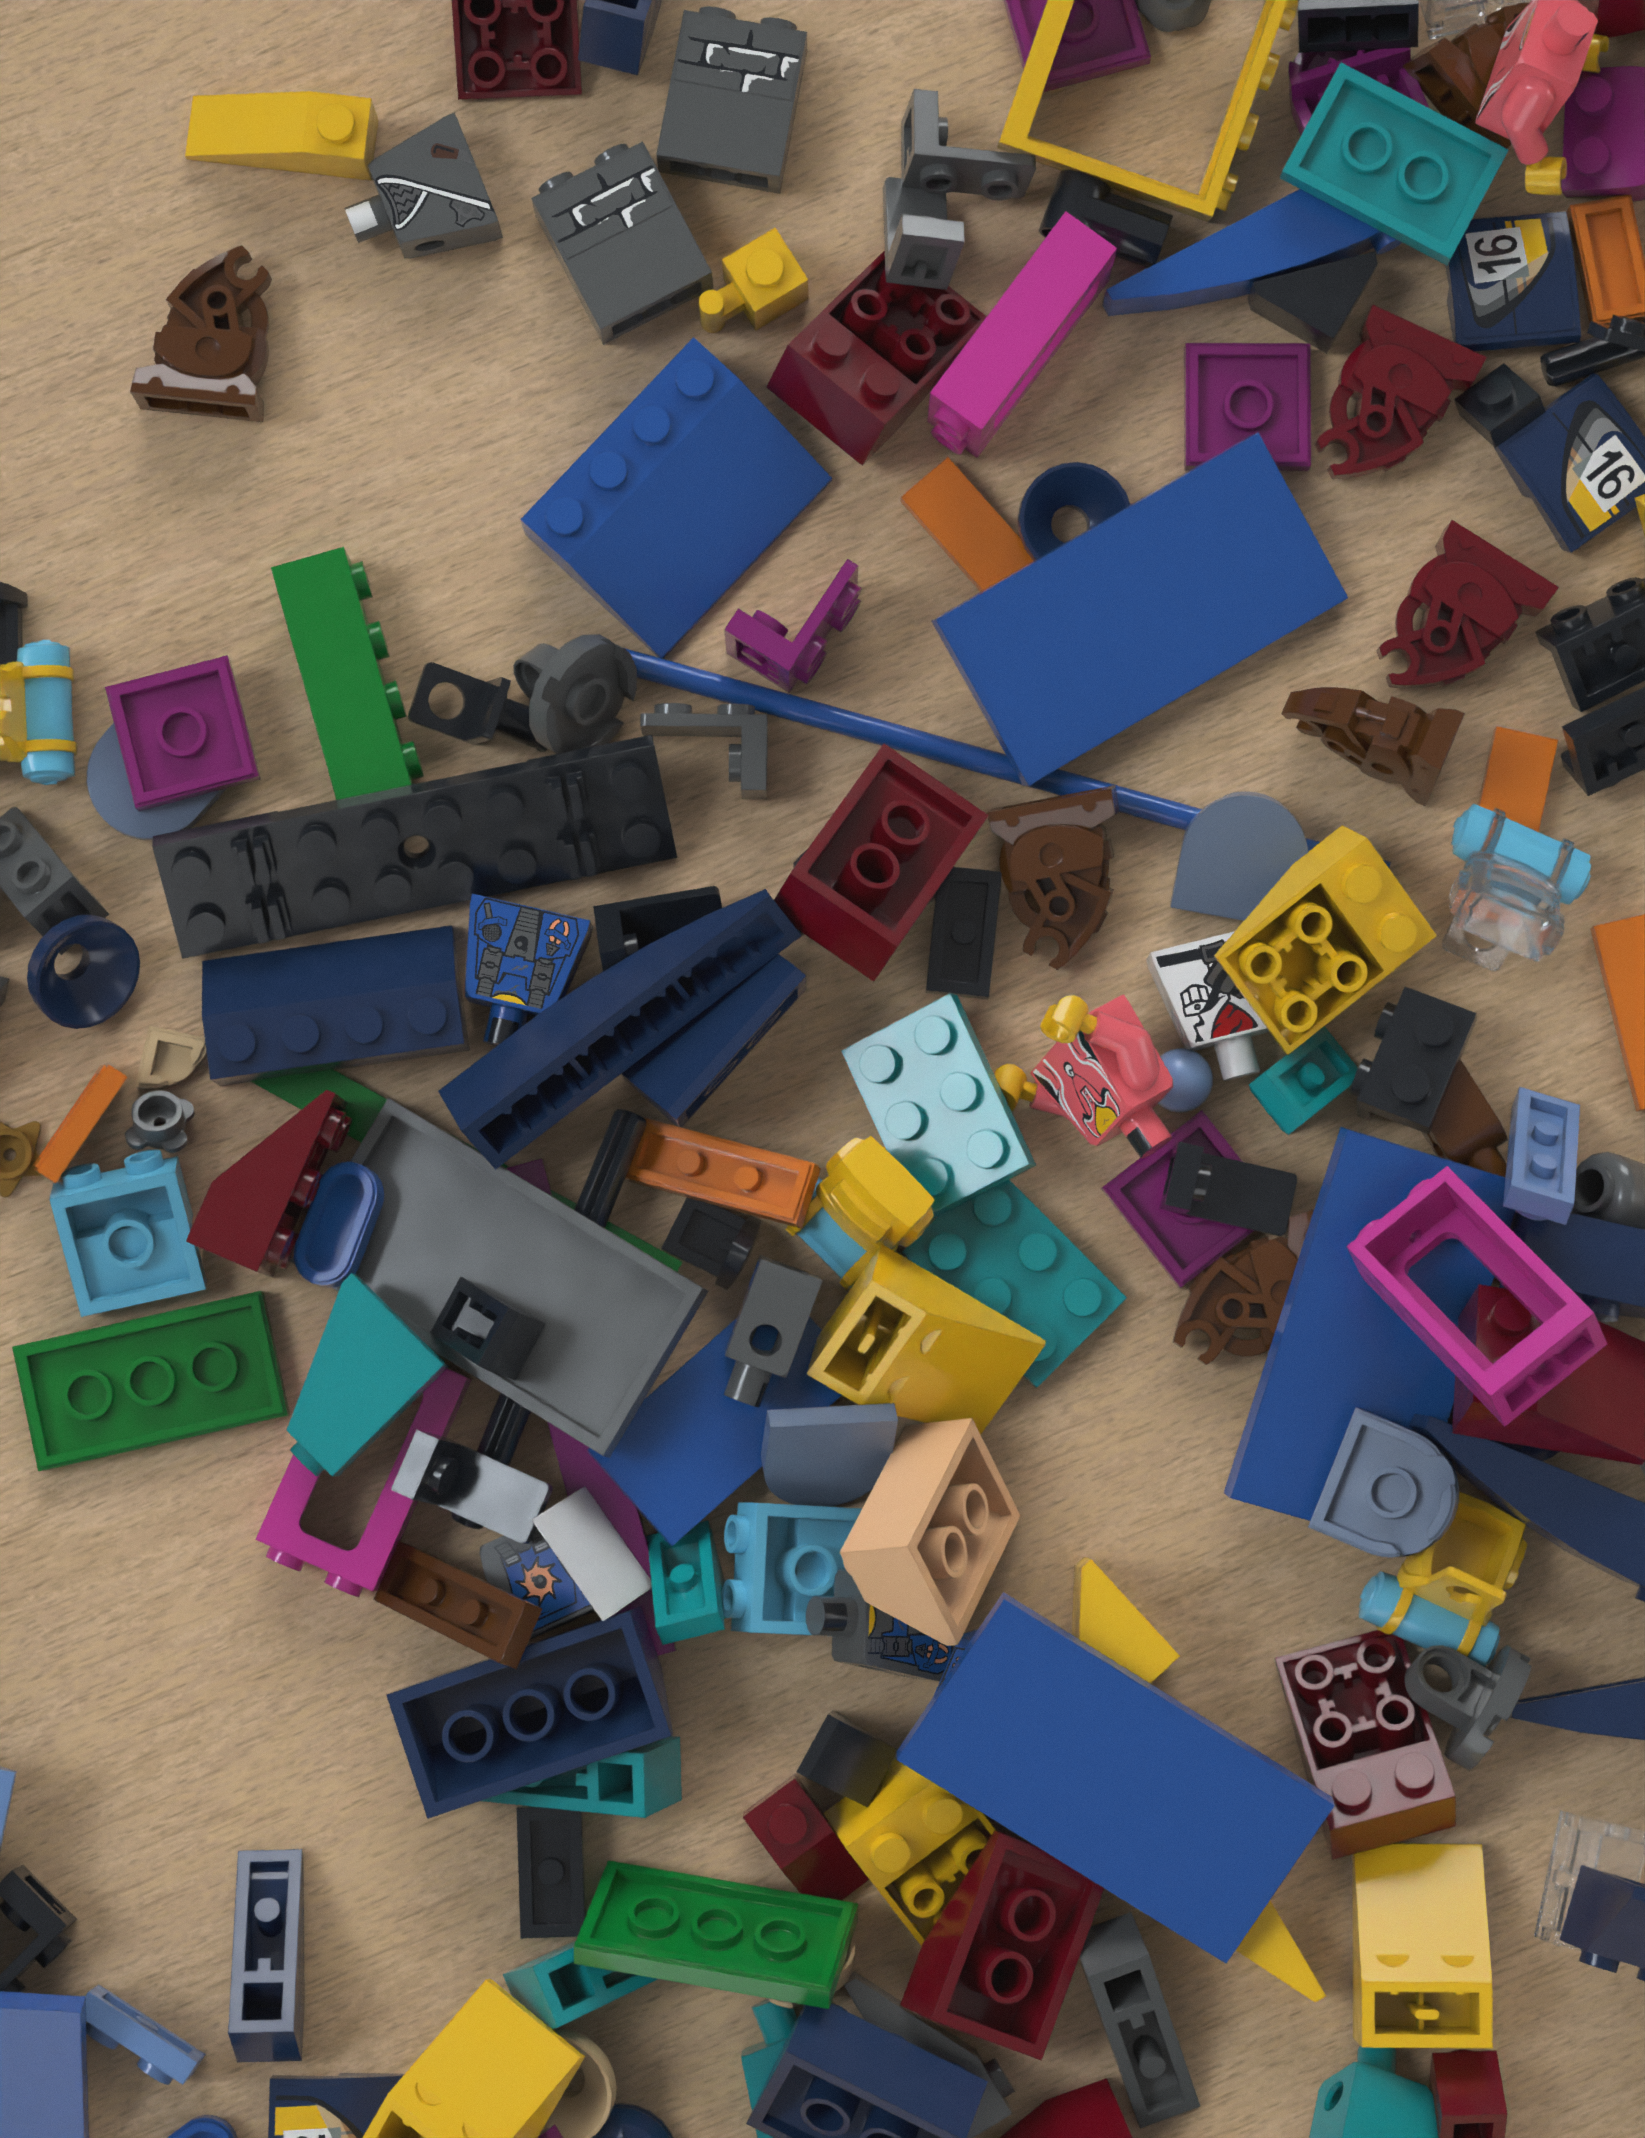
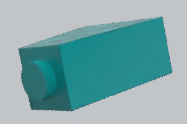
M351 1273L341 1284L286 1430L297 1441L290 1451L315 1476H319L324 1469L331 1476H340L449 1367L355 1274Z

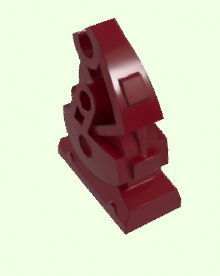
M1372 305L1359 333L1362 344L1350 354L1344 363L1339 375L1338 387L1330 401L1329 416L1333 428L1321 434L1314 444L1318 453L1324 451L1328 445L1333 443L1342 445L1347 451V460L1341 464L1334 463L1327 469L1331 479L1358 477L1380 470L1386 472L1404 463L1407 457L1415 453L1423 445V439L1434 422H1440L1444 417L1451 402L1447 398L1452 390L1466 391L1469 389L1487 357ZM1351 397L1356 399L1354 418L1349 420L1347 404Z
M1451 520L1443 530L1435 546L1438 556L1426 563L1416 574L1410 584L1407 596L1397 610L1395 618L1397 637L1385 641L1376 650L1379 660L1392 652H1399L1407 659L1408 666L1404 673H1391L1387 675L1388 686L1390 688H1422L1436 685L1445 687L1462 681L1465 676L1479 670L1486 664L1485 659L1491 655L1490 652L1500 643L1505 644L1518 626L1515 621L1522 613L1536 617L1559 587ZM1420 608L1424 611L1420 629L1414 631L1413 617L1416 610Z

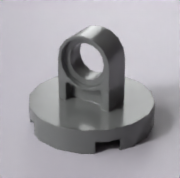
M600 634L581 635L565 643L559 650L546 643L538 644L516 660L513 665L516 681L521 690L530 699V729L539 744L556 754L608 744L618 734L624 722L615 718L622 707L624 697L634 701L637 691V668L630 652Z
M1435 1645L1424 1649L1406 1670L1404 1679L1406 1690L1411 1699L1421 1708L1454 1726L1444 1753L1448 1759L1470 1771L1489 1751L1494 1741L1489 1739L1488 1736L1495 1730L1501 1719L1505 1721L1509 1719L1525 1687L1532 1667L1528 1664L1531 1660L1529 1657L1506 1645L1498 1652L1488 1667L1485 1668L1452 1648L1444 1645ZM1437 1665L1443 1668L1451 1678V1691L1439 1692L1431 1688L1424 1679V1666Z

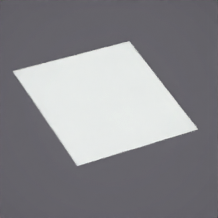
M586 1487L581 1488L531 1519L602 1621L652 1588L651 1579Z

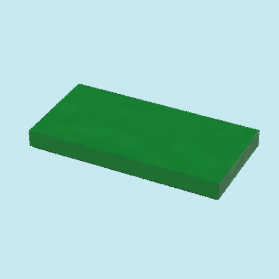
M264 1291L252 1292L12 1347L38 1471H46L290 1415Z
M608 1860L574 1944V1964L829 2009L858 1922V1903Z

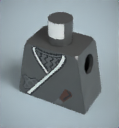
M455 112L443 117L373 159L368 164V168L378 195L344 208L358 243L393 230L404 258L409 259L492 242L503 238L498 218Z

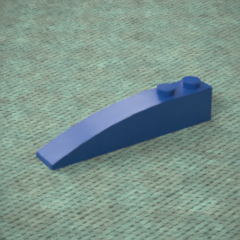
M1299 189L1107 288L1102 305L1107 315L1112 316L1178 309L1240 297L1250 293L1253 282L1351 258L1374 248L1377 255L1383 254L1402 244V242Z

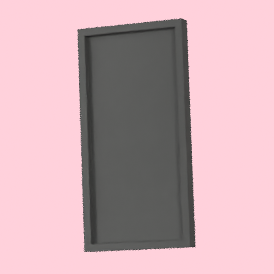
M388 1098L350 1161L374 1171L380 1178L384 1188V1202L360 1267L355 1275L359 1276L433 1351L600 1455L610 1458L709 1291L505 1167L500 1166L495 1170L480 1152ZM293 1256V1258H292L291 1261H290V1262L293 1263V1264H295V1262H294V1256ZM460 1276L546 1323L516 1380L487 1371L476 1365L430 1333ZM341 1286L333 1287V1289L339 1292Z

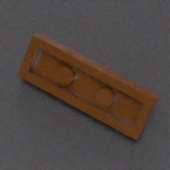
M401 1541L398 1542L374 1597L376 1602L500 1664L514 1669L518 1667L542 1611V1608Z

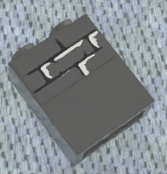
M701 7L699 12L684 10L656 153L658 171L780 194L806 61L807 32L797 30V26L794 23L780 18H763L760 23L738 20L733 12L719 7Z
M643 141L631 148L627 144H619L607 149L594 160L595 166L576 176H573L571 172H564L550 178L539 187L540 194L531 198L535 216L603 345L700 296L703 292L714 289L712 271Z

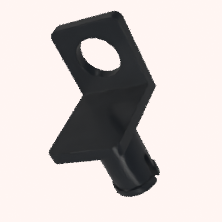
M433 662L424 665L408 712V720L410 722L470 744L489 741L495 733L534 747L540 752H546L547 750L546 747L536 741L530 729L529 706L507 698L511 680L499 677L485 682ZM440 683H450L456 686L462 694L463 707L460 713L452 719H441L430 709L428 702L429 694Z

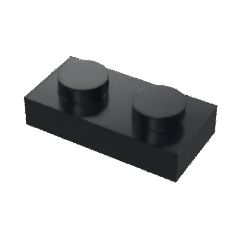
M953 867L937 890L925 993L940 995L952 993L959 997L989 999L1002 877L1000 871Z
M518 1806L516 1809L520 1939L577 1937L586 1917L583 1812Z

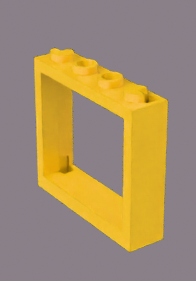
M1047 0L997 148L1009 153L1033 155L1036 157V162L1060 171L1073 170L1091 175L1105 182L1112 189L1206 222L1213 217L1215 208L1226 211L1238 180V175L1228 172L1236 148L1247 152L1259 115L1249 111L1257 88L1267 92L1270 88L1281 56L1270 52L1278 28L1286 31L1290 30L1297 12L1298 0L1264 1L1198 194L1028 136L1074 0Z

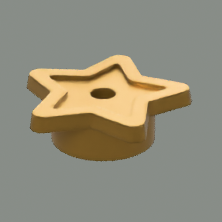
M37 1121L14 1129L0 1122V1195L4 1198L9 1197L23 1177L41 1175L33 1170L35 1168L33 1164L39 1157L35 1149L41 1126ZM8 1149H13L16 1153V1157L12 1161L5 1159L4 1154Z

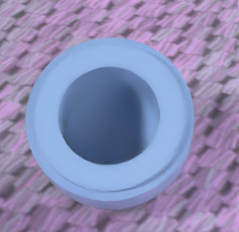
M1177 1048L1165 1052L1160 1057L1173 1078V1088L1158 1104L1169 1111L1179 1113L1196 1109L1207 1099L1212 1089L1213 1074L1210 1065L1202 1055L1193 1050Z

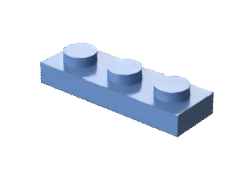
M1519 1087L1511 1108L1504 1207L1514 1209L1522 1216L1532 1220H1551L1564 1225L1567 1224L1575 1200L1580 1117L1579 1104Z

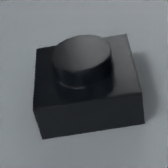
M1505 363L1454 399L1459 415L1495 448L1545 413L1541 396Z

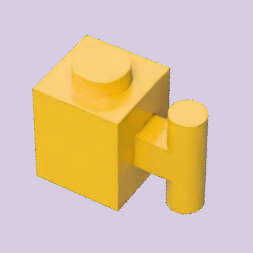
M776 227L722 259L723 279L727 285L718 291L707 290L699 297L701 326L709 333H717L723 329L725 321L744 311L755 331L809 299L808 278Z

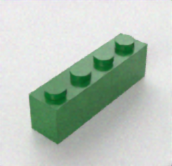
M340 547L271 567L336 800L413 785V780L424 777L414 741L402 743L396 720L407 717L397 681L385 683L379 660L390 657L380 621L368 623L362 600L373 598L363 561L351 564L345 548Z

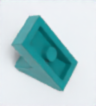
M1324 1026L1289 1055H1285L1249 1084V1088L1280 1129L1289 1135L1351 1086L1358 1067Z
M709 1521L699 1522L672 1547L659 1533L648 1535L647 1542L655 1628L662 1645L725 1630L724 1619L726 1617L723 1615L721 1597L725 1581Z

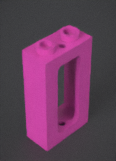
M1065 211L930 392L927 422L934 426L931 434L939 443L956 454L960 455L965 449L976 458L979 457L1110 280L1117 248Z
M1448 1166L1431 1179L1418 1183L1404 1201L1381 1219L1368 1223L1360 1231L1357 1238L1346 1246L1361 1277L1504 1426L1508 1425L1607 1345L1595 1313ZM1454 1238L1459 1240L1542 1324L1493 1364L1407 1276L1411 1266L1446 1239Z
M446 1369L423 1392V1400L358 1546L352 1550L339 1548L306 1533L302 1529V1515L321 1473L319 1476H315L293 1454L255 1539L270 1546L266 1557L300 1572L305 1562L328 1571L324 1583L356 1597H360L363 1587L371 1591H377L398 1542L401 1541L418 1503L416 1500L391 1490L416 1429L447 1437L472 1379Z

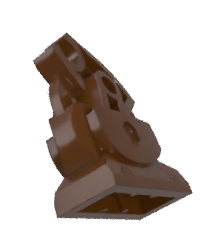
M1518 3L1502 7L1487 15L1485 23L1479 26L1475 23L1467 27L1451 42L1446 38L1435 42L1421 50L1402 66L1411 77L1418 81L1421 90L1441 115L1506 149L1511 146L1509 139L1475 124L1506 28L1529 3Z
M242 245L228 250L208 260L198 268L193 269L167 297L166 301L170 307L167 324L163 326L161 332H155L153 351L155 352L154 361L156 365L136 368L132 380L130 393L140 409L264 422V402L256 386L260 382L268 362L269 347L266 337L269 330V315L260 296L269 288L272 278L263 266L258 268L257 274L251 279L243 280L237 277L239 268L252 261L250 253ZM247 308L251 313L250 327L244 326L242 313Z
M1320 687L1290 692L1281 713L1286 719H1299L1296 728L1301 733L1322 737L1321 741L1328 749L1358 767L1363 774L1384 782L1401 784L1406 793L1416 803L1426 806L1465 715V713L1456 709L1437 708L1426 714L1417 705L1391 696L1389 703L1386 704L1377 701L1362 690L1338 687Z
M1116 785L993 808L986 813L989 815L988 821L992 832L1004 839L999 865L1003 882L1008 890L1011 908L1016 917L1025 926L1030 928L1023 943V952L1032 956L1036 951V943L1039 938L1045 936L1052 937L1059 945V953L1050 961L1049 966L1056 970H1059L1072 959L1093 933L1099 932L1108 915L1107 907L1114 889L1110 888V877H1108L1109 860L1114 857L1111 838L1107 839L1106 827L1102 822L1119 812ZM1030 889L1041 908L1039 913L1028 903L1026 890Z
M1314 1209L1289 1217L1284 1237L1280 1236L1270 1241L1268 1237L1251 1241L1248 1243L1249 1247L1224 1259L1218 1258L1205 1272H1201L1188 1289L1190 1294L1180 1313L1172 1342L1182 1348L1185 1345L1187 1335L1191 1331L1200 1330L1204 1332L1209 1338V1347L1205 1353L1197 1358L1204 1365L1214 1361L1222 1349L1243 1357L1256 1356L1269 1351ZM1237 1328L1257 1329L1259 1337L1244 1340L1235 1337L1233 1334Z

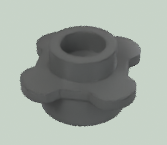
M152 1091L142 1095L132 1105L133 1126L125 1132L127 1144L135 1150H141L147 1146L165 1149L169 1153L182 1150L188 1143L185 1133L187 1122L195 1115L193 1105L188 1100L179 1099L167 1091Z

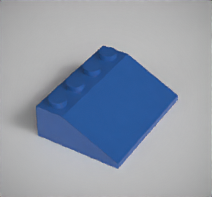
M693 337L520 520L525 535L658 658L664 659L832 481V477L747 386Z

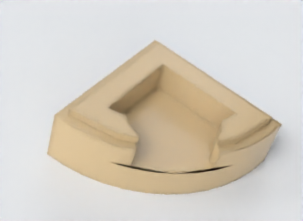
M149 1026L135 1087L142 1090H162L186 1081L200 1069L207 1059L205 1037Z

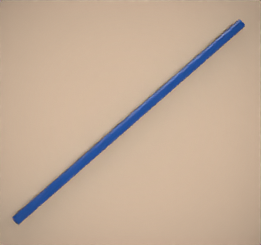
M624 648L630 652L636 665L637 678L730 704L755 706V711L881 746L886 744L895 750L1023 785L1006 754ZM1057 769L1028 787L1056 795H1066L1112 786L1114 784ZM1116 785L1119 812L1186 831L1190 821L1202 810ZM1306 838L1308 852L1320 842ZM1383 860L1388 868H1390L1391 862Z

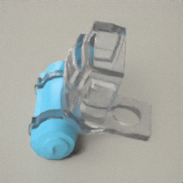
M1473 803L1468 810L1463 812L1461 817L1456 819L1453 825L1455 829L1451 841L1453 846L1452 852L1464 860L1465 863L1463 870H1460L1450 890L1449 907L1454 918L1442 940V947L1454 955L1491 971H1498L1509 951L1539 962L1544 955H1551L1563 936L1565 920L1564 916L1560 913V903L1570 905L1574 899H1578L1589 884L1591 878V864L1589 863L1591 855L1574 848V842L1563 838L1560 842L1506 818V812L1498 808L1491 811ZM1464 930L1494 945L1488 948L1474 947L1464 937Z

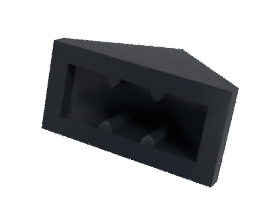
M1375 251L1253 282L1247 298L1250 310L1327 354L1371 280L1378 264Z
M460 1276L430 1333L476 1365L487 1371L516 1380L546 1323Z
M832 1710L825 1718L796 1772L868 1807L898 1749Z

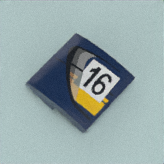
M1567 212L1472 219L1448 265H1445L1449 285L1447 307L1453 342L1473 351L1580 343L1581 325L1578 289Z
M1594 373L1544 407L1545 413L1499 446L1494 447L1522 496L1532 498L1561 549L1570 553L1636 508L1634 498L1645 494V437L1600 376Z
M404 2074L272 2075L269 2086L268 2138H362L387 2094Z

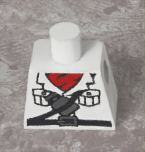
M1234 932L1154 951L1146 959L1149 971L1184 1048L1196 1051L1214 1046L1223 1081L1260 1072L1251 1037L1269 1032L1214 957Z

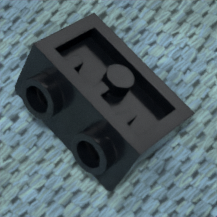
M1635 577L1622 580L1612 585L1606 591V597L1587 606L1576 605L1565 608L1551 617V624L1535 632L1540 645L1551 651L1571 705L1580 712L1645 681V578Z
M1645 687L1562 726L1568 748L1567 751L1561 754L1563 767L1587 796L1614 786L1621 780L1645 769Z

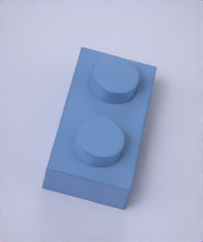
M99 1984L88 1991L85 1996L86 2034L110 2049H116L120 2043L141 2057L137 2066L143 2072L163 2084L169 2085L175 2079L183 2085L192 2077L206 2055Z

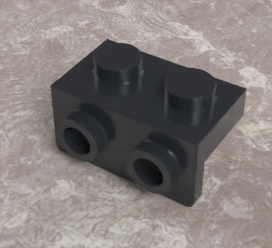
M1404 987L1398 1004L1395 1005L1387 1002L1380 1015L1374 1037L1382 1041L1374 1060L1370 1061L1364 1058L1354 1077L1350 1094L1358 1097V1117L1370 1121L1374 1113L1429 1134L1477 1021V1013Z

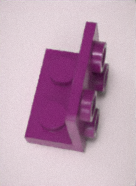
M849 559L845 561L793 642L784 638L788 633V629L773 617L759 610H756L751 617L738 608L724 629L726 653L788 693L791 692L798 680L808 684L827 655V652L824 651L827 644L825 638L832 628L842 632L853 618L861 603L858 596L862 588L857 585L859 566Z

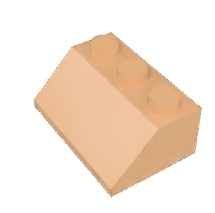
M972 1418L905 1426L893 1449V1453L890 1454L839 1552L846 1571L852 1576L865 1602L946 1646L959 1644L1021 1516Z

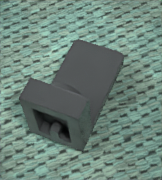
M913 90L901 121L902 187L918 188L931 194H946L949 192L977 194L997 201L1011 198L1020 199L1025 196L1036 170L1035 156L946 146L948 119L947 117H939L938 91Z
M886 178L883 186L886 282L947 290L965 242L964 222L947 220L946 194H931L918 188L902 187V178Z
M682 703L654 705V713L640 714V727L644 736L741 737V744H729V782H741L742 799H767V714H755V706L748 704H722L717 706V714H692V706Z
M12 807L0 817V888L24 918L42 936L63 920L78 915H95L104 918L109 915L102 904L66 867L17 807ZM74 944L68 945L65 948H63L59 952L60 955L65 953Z

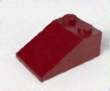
M883 744L791 871L774 901L796 929L874 982L989 815L892 748Z
M1481 1284L1477 1286L1458 1317V1329L1492 1364L1542 1325L1508 1289ZM1598 1321L1607 1345L1506 1426L1455 1375L1452 1433L1642 1465L1645 1462V1342Z
M994 1831L923 1942L900 2006L934 2022L1042 2061L1104 1888L1042 1849Z

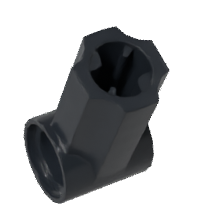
M1062 170L1049 200L1039 232L1046 238L1066 211L1117 248L1115 256L1148 268L1156 264L1173 215L1113 194L1109 185L1091 175L1073 170Z

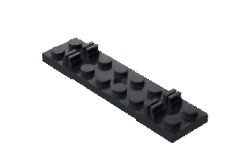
M652 735L529 759L526 762L280 812L274 811L153 836L152 848L182 959L471 900L472 894L488 897L678 858ZM416 835L424 837L429 843L428 847L420 853L409 852L404 846L405 841L409 837Z

